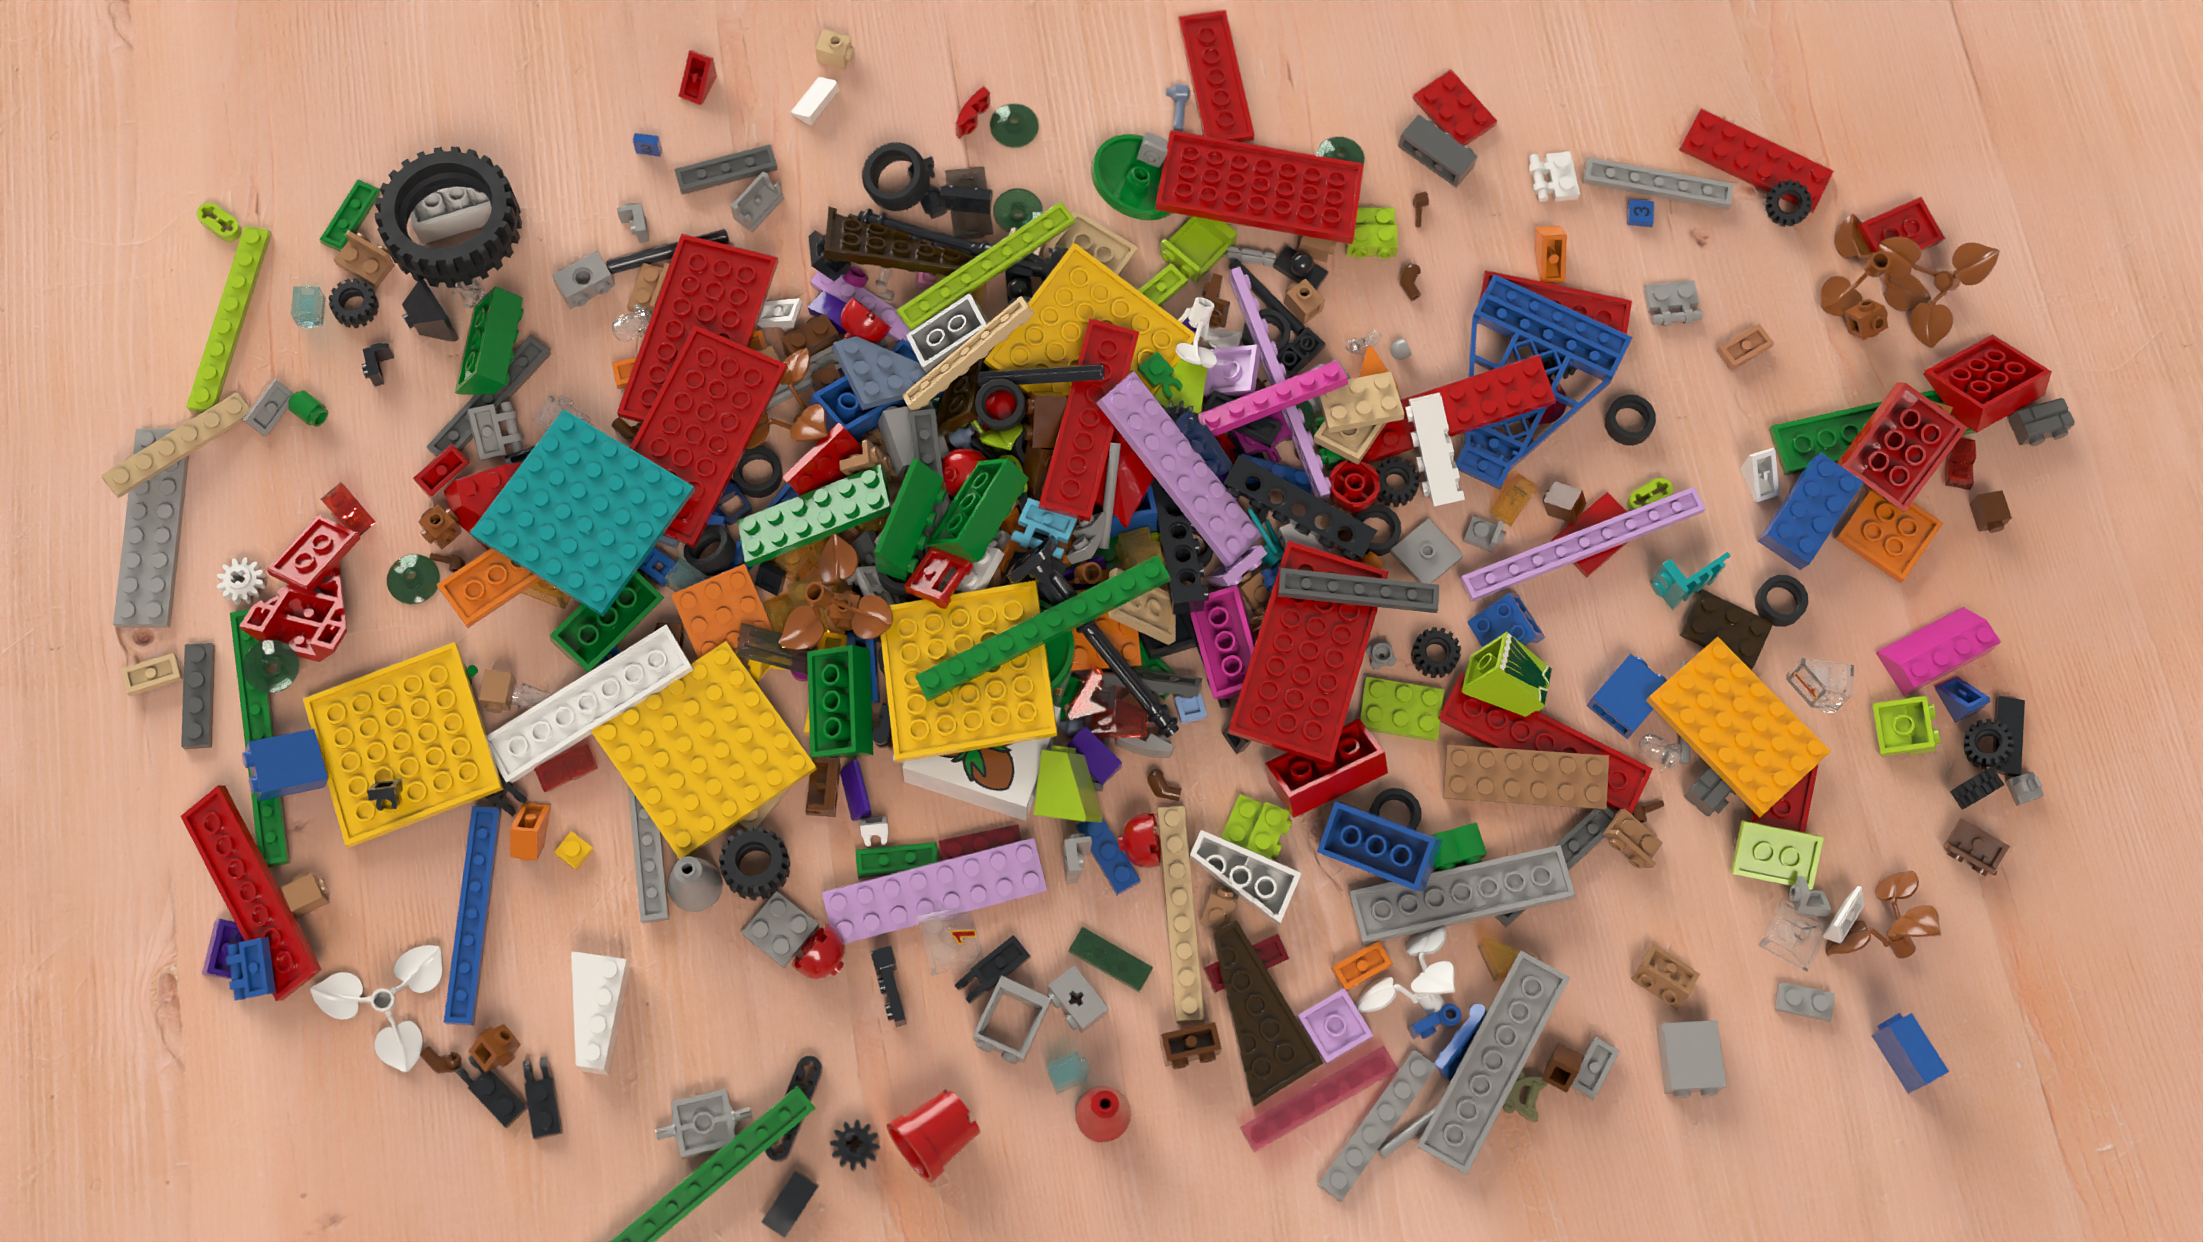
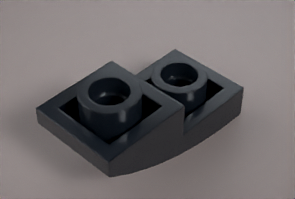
M1307 327L1292 343L1289 342L1276 358L1279 364L1282 363L1284 365L1286 374L1291 378L1326 347V343Z
M795 1170L761 1223L785 1238L819 1185Z

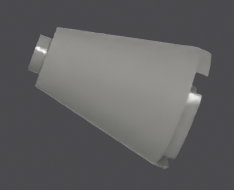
M683 857L677 861L669 876L668 892L672 901L679 908L688 912H700L717 902L722 893L723 881L718 868L710 861L696 857Z

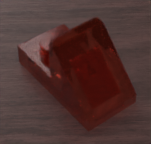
M341 482L320 499L331 511V515L342 526L357 532L359 536L376 523Z
M1092 666L1069 705L1067 717L1071 720L1108 710V703L1093 695V693H1099L1105 681L1102 679L1103 672L1098 667Z
M1116 699L1115 709L1093 710L1091 732L1097 738L1146 737L1148 713L1139 707Z

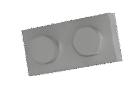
M273 379L244 417L243 421L262 436H267L288 408L289 398L294 393L278 380Z
M1780 982L1777 986L1775 1011L1829 1022L1832 1020L1835 993Z
M1597 1037L1593 1038L1582 1059L1579 1073L1571 1088L1591 1100L1595 1099L1620 1051Z

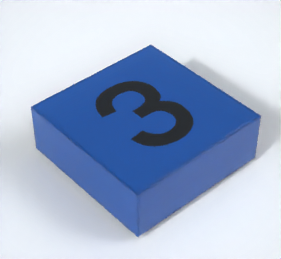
M634 133L633 144L636 154L661 156L662 147L658 136Z
M1629 199L1627 225L1652 227L1654 224V201Z

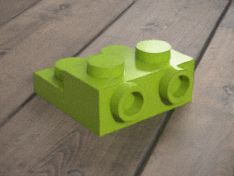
M1358 207L1354 239L1352 244L1346 243V256H1353L1355 258L1378 256L1382 259L1395 257L1398 249L1395 208Z
M1927 696L1872 704L1881 757L1904 753L1916 755L1936 752L1935 745L1941 744L1938 728H1932L1931 719H1936L1934 703L1928 704Z
M1239 794L1221 839L1270 860L1271 857L1277 859L1282 844L1278 843L1281 834L1287 836L1292 824V820L1288 819L1290 813L1266 801L1263 804Z

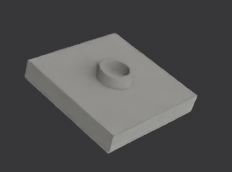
M1427 519L1390 550V554L1418 583L1427 584L1435 582L1464 556L1430 519Z

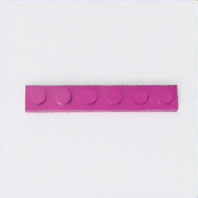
M1336 360L1198 414V423L1206 424L1212 434L1217 436L1348 385V377Z

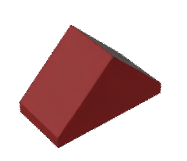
M689 50L678 97L698 105L703 104L717 78L712 57Z

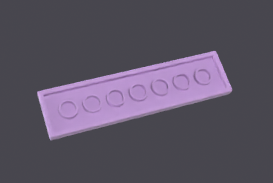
M1135 372L1129 374L1097 402V405L1225 567L1232 565L1262 536L1232 495L1226 492L1225 486L1205 464L1199 453L1194 452L1188 439L1180 432L1177 425Z
M1029 838L824 891L822 896L829 924L838 932L844 944L1037 894L1047 891L1035 839Z

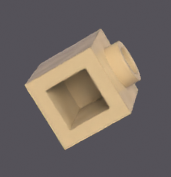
M823 29L815 48L817 62L845 70L847 62L852 61L855 47H852L851 36Z

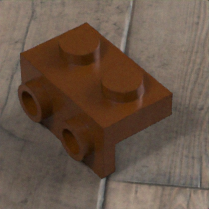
M1213 273L1210 282L1205 281L1202 298L1210 300L1215 305L1209 320V326L1225 328L1230 302L1219 299L1223 276Z
M1961 818L1944 843L1946 849L1949 850L1947 855L1961 863L1963 859H1966L1973 863L1971 867L1973 870L1984 876L1988 872L1994 876L1998 872L1996 868L2010 847L2008 844Z

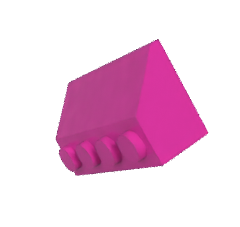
M1235 585L1209 593V600L1205 601L1204 611L1190 613L1214 699L1239 698L1256 644L1242 592Z
M1962 607L1877 651L1876 654L1905 697L1988 654L2001 641L1986 619Z

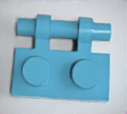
M1028 498L1018 520V525L1026 527V531L1022 533L1014 530L1011 540L1020 543V546L1028 549V547L1034 549L1043 542L1033 537L1036 531L1049 537L1053 535L1057 540L1067 544L1077 519L1039 509L1040 502ZM1057 547L1052 556L1061 559L1064 549Z

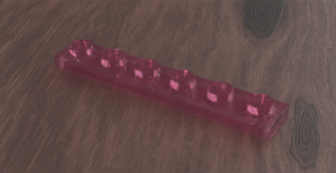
M1383 1045L1240 1127V1130L1253 1153L1397 1072L1398 1068Z

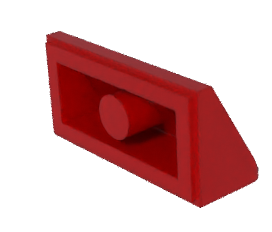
M451 444L414 476L413 480L430 499L470 462Z

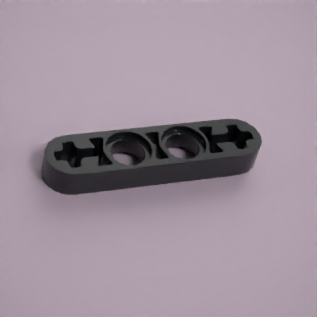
M805 1056L800 1059L785 1095L798 1086L806 1090L807 1098L812 1101L823 1072L819 1059L814 1056ZM810 1062H813L817 1072L810 1073L807 1080L808 1083H813L812 1086L809 1087L803 1082H796L798 1078L804 1080L806 1072L802 1069L803 1066H809ZM804 1119L784 1134L791 1136L790 1140L784 1137L782 1147L785 1149L784 1153L779 1152L777 1156H774V1151L770 1147L765 1150L770 1160L782 1162L789 1157ZM778 1139L773 1145H777L780 1139Z

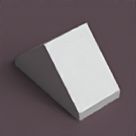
M1770 448L1749 455L1740 471L1753 500L1757 503L1779 496L1775 449Z

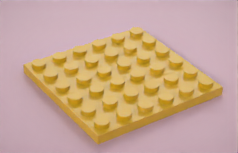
M1073 243L1028 302L1034 314L1024 325L1018 326L1012 331L1005 341L999 342L985 358L984 363L994 371L1077 366L1089 318L1140 332L1129 374L1135 372L1151 394L1154 395L1160 385L1153 389L1137 371L1138 366L1158 351L1167 363L1174 368L1181 358L1176 353L1177 345L1179 343L1191 344L1194 341L1195 333L1076 243ZM1072 382L1017 386L1029 397L1030 391L1061 392L1066 396L1067 403Z
M1036 580L953 594L950 597L951 602L946 609H942L934 602L926 599L889 605L893 612V624L889 630L881 635L894 758L897 763L1058 736L1045 644L929 702L925 698L915 675L1040 614L1041 609Z
M726 641L693 662L691 665L694 670L687 675L670 683L669 686L658 693L650 695L641 703L591 730L597 742L679 860L683 857H689L817 770L815 764Z
M456 642L303 698L311 729H314L328 777V788L344 843L348 848L504 790L462 655ZM401 779L403 791L398 795L400 800L399 806L396 809H392L391 802L385 799L384 809L378 811L376 808L377 800L369 801L367 790L374 782Z

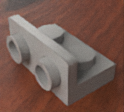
M1073 834L1069 836V839H1064L1062 856L1066 884L1077 883L1079 874L1083 873V856L1090 855L1092 846L1091 836L1085 837V834Z

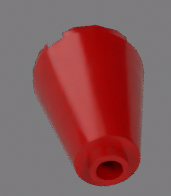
M1097 1086L1089 1089L1080 1097L1075 1109V1118L1080 1131L1088 1139L1096 1142H1108L1119 1138L1127 1130L1131 1119V1110L1126 1097L1120 1091L1109 1086Z

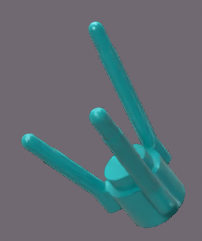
M1248 508V513L1267 543L1263 547L1267 554L1261 559V566L1268 565L1270 569H1273L1281 564L1285 550L1280 545L1270 521L1265 520V525L1269 532L1268 535L1253 509Z

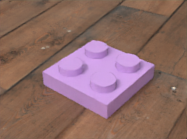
M1258 345L1210 349L1215 354L1217 362L1213 368H1207L1204 395L1207 399H1210L1214 390L1227 397L1246 396L1255 392L1261 352Z
M1262 545L1251 546L1232 565L1225 567L1224 564H1221L1205 580L1210 587L1221 586L1223 588L1225 586H1235L1242 581V575L1247 570L1252 571L1261 565V559L1267 552Z
M1345 988L1297 1015L1298 1021L1325 1065L1374 1036Z

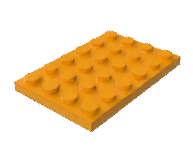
M1719 637L1715 638L1646 699V702L1759 817L1769 810L1831 752Z

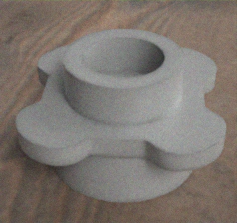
M1389 642L1378 643L1375 646L1370 645L1367 648V654L1371 657V667L1373 669L1379 670L1382 666H1393L1396 663L1392 645Z

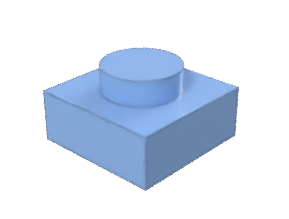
M1201 692L1198 697L1182 698L1176 696L1174 698L1181 724L1207 718Z

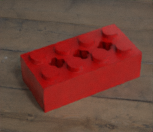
M1360 718L1343 726L1331 766L1289 752L1265 763L1270 786L1293 818L1388 774L1385 751Z

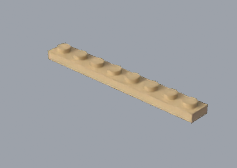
M1185 806L1160 807L1157 809L1176 1023L1204 1021Z

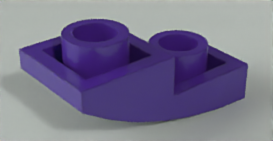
M822 291L807 307L810 315L819 317L825 313L838 332L847 333L841 326L840 321L841 312L846 302Z

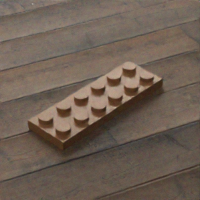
M1447 745L1444 799L1606 810L1609 756Z

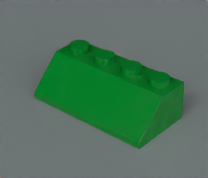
M495 286L474 306L456 384V394H495L501 387L504 388L510 378V374L507 373L508 367L512 363L515 354L512 348L519 335L517 325L524 312V309L521 308L522 297Z
M916 458L912 459L874 551L876 571L907 581L909 573L913 574L917 568L919 559L916 556L918 551H923L926 546L928 535L925 534L928 527L934 526L938 514L935 512L938 503L943 504L947 489H944V478Z
M1009 458L978 461L975 469L965 480L926 545L929 548L934 547L967 559L971 563L978 562L985 556L986 548L991 540L997 536L1003 520L1011 513V507L1024 492V486L1029 478Z
M636 571L604 616L581 604L550 634V641L571 661L589 673L664 599V596Z
M848 645L808 651L811 758H853L874 755L870 649Z

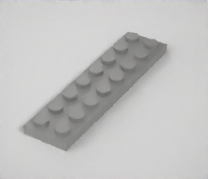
M136 429L133 455L175 429ZM189 455L128 493L113 625L116 628H170Z
M1558 845L1431 873L1424 891H1416L1398 883L1389 882L1349 891V896L1362 945L1377 941L1434 930L1442 926L1448 927L1575 898V891L1561 846Z
M1522 950L1519 951L1416 1146L1417 1148L1467 1175L1570 979L1569 976Z

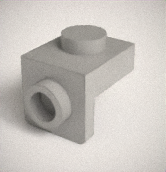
M1798 876L1795 885L1791 886L1789 898L1793 902L1796 913L1827 917L1831 908L1825 892L1814 889L1810 890L1805 877Z

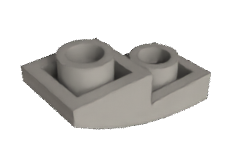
M1104 512L1092 515L1090 522L1078 521L1079 525L1073 531L1077 540L1072 544L1073 548L1067 555L1071 564L1090 559L1096 552L1105 528L1106 515Z
M1122 729L1116 742V746L1124 750L1151 758H1170L1174 749L1171 741L1162 735L1155 736L1151 733L1145 742L1141 735L1132 730L1127 732Z

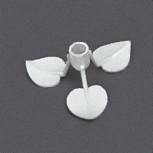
M1198 297L1195 299L1192 309L1186 308L1185 313L1178 320L1182 323L1188 317L1190 320L1189 324L1197 328L1193 345L1179 343L1176 347V353L1189 363L1213 368L1217 362L1216 356L1211 350L1198 347L1199 337L1201 336L1205 341H1208L1214 348L1239 346L1242 332L1209 328V320L1215 305L1208 299Z
M1442 926L1434 930L1416 933L1407 942V953L1410 956L1419 955V961L1423 969V973L1411 984V989L1415 994H1412L1399 984L1394 985L1395 981L1392 977L1379 978L1368 984L1358 996L1355 1006L1359 1013L1373 1012L1388 1006L1396 997V991L1405 994L1413 1003L1419 1002L1426 1014L1440 1011L1445 1004L1440 994L1455 993V969L1449 961L1437 962L1427 968L1425 954H1433L1442 947L1446 940V927Z
M433 945L420 946L400 956L395 964L394 974L404 982L390 991L382 988L376 990L372 996L362 998L360 997L363 992L361 981L351 973L341 972L331 975L311 987V994L316 1004L326 1014L336 1019L344 1020L354 1017L359 1010L358 1002H371L374 1009L385 1013L392 1027L384 1028L378 1033L375 1039V1051L384 1063L403 1072H408L420 1057L423 1038L420 1029L413 1022L404 1021L397 1025L391 1013L396 1005L395 994L407 985H409L412 991L417 993H425L434 989L440 982L443 972L441 948Z

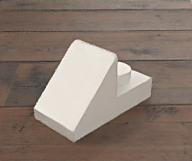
M801 299L765 301L757 325L761 328L780 327L786 333L791 329H796L803 301Z

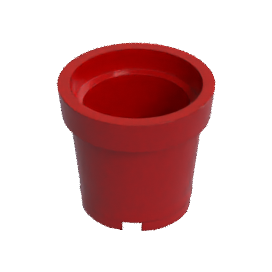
M944 1089L908 1115H900L886 1125L887 1131L900 1153L910 1166L929 1183H933L944 1172V1166L972 1139L980 1134V1128L976 1120L972 1123L969 1121L968 1114L971 1112L952 1091L947 1093V1089Z

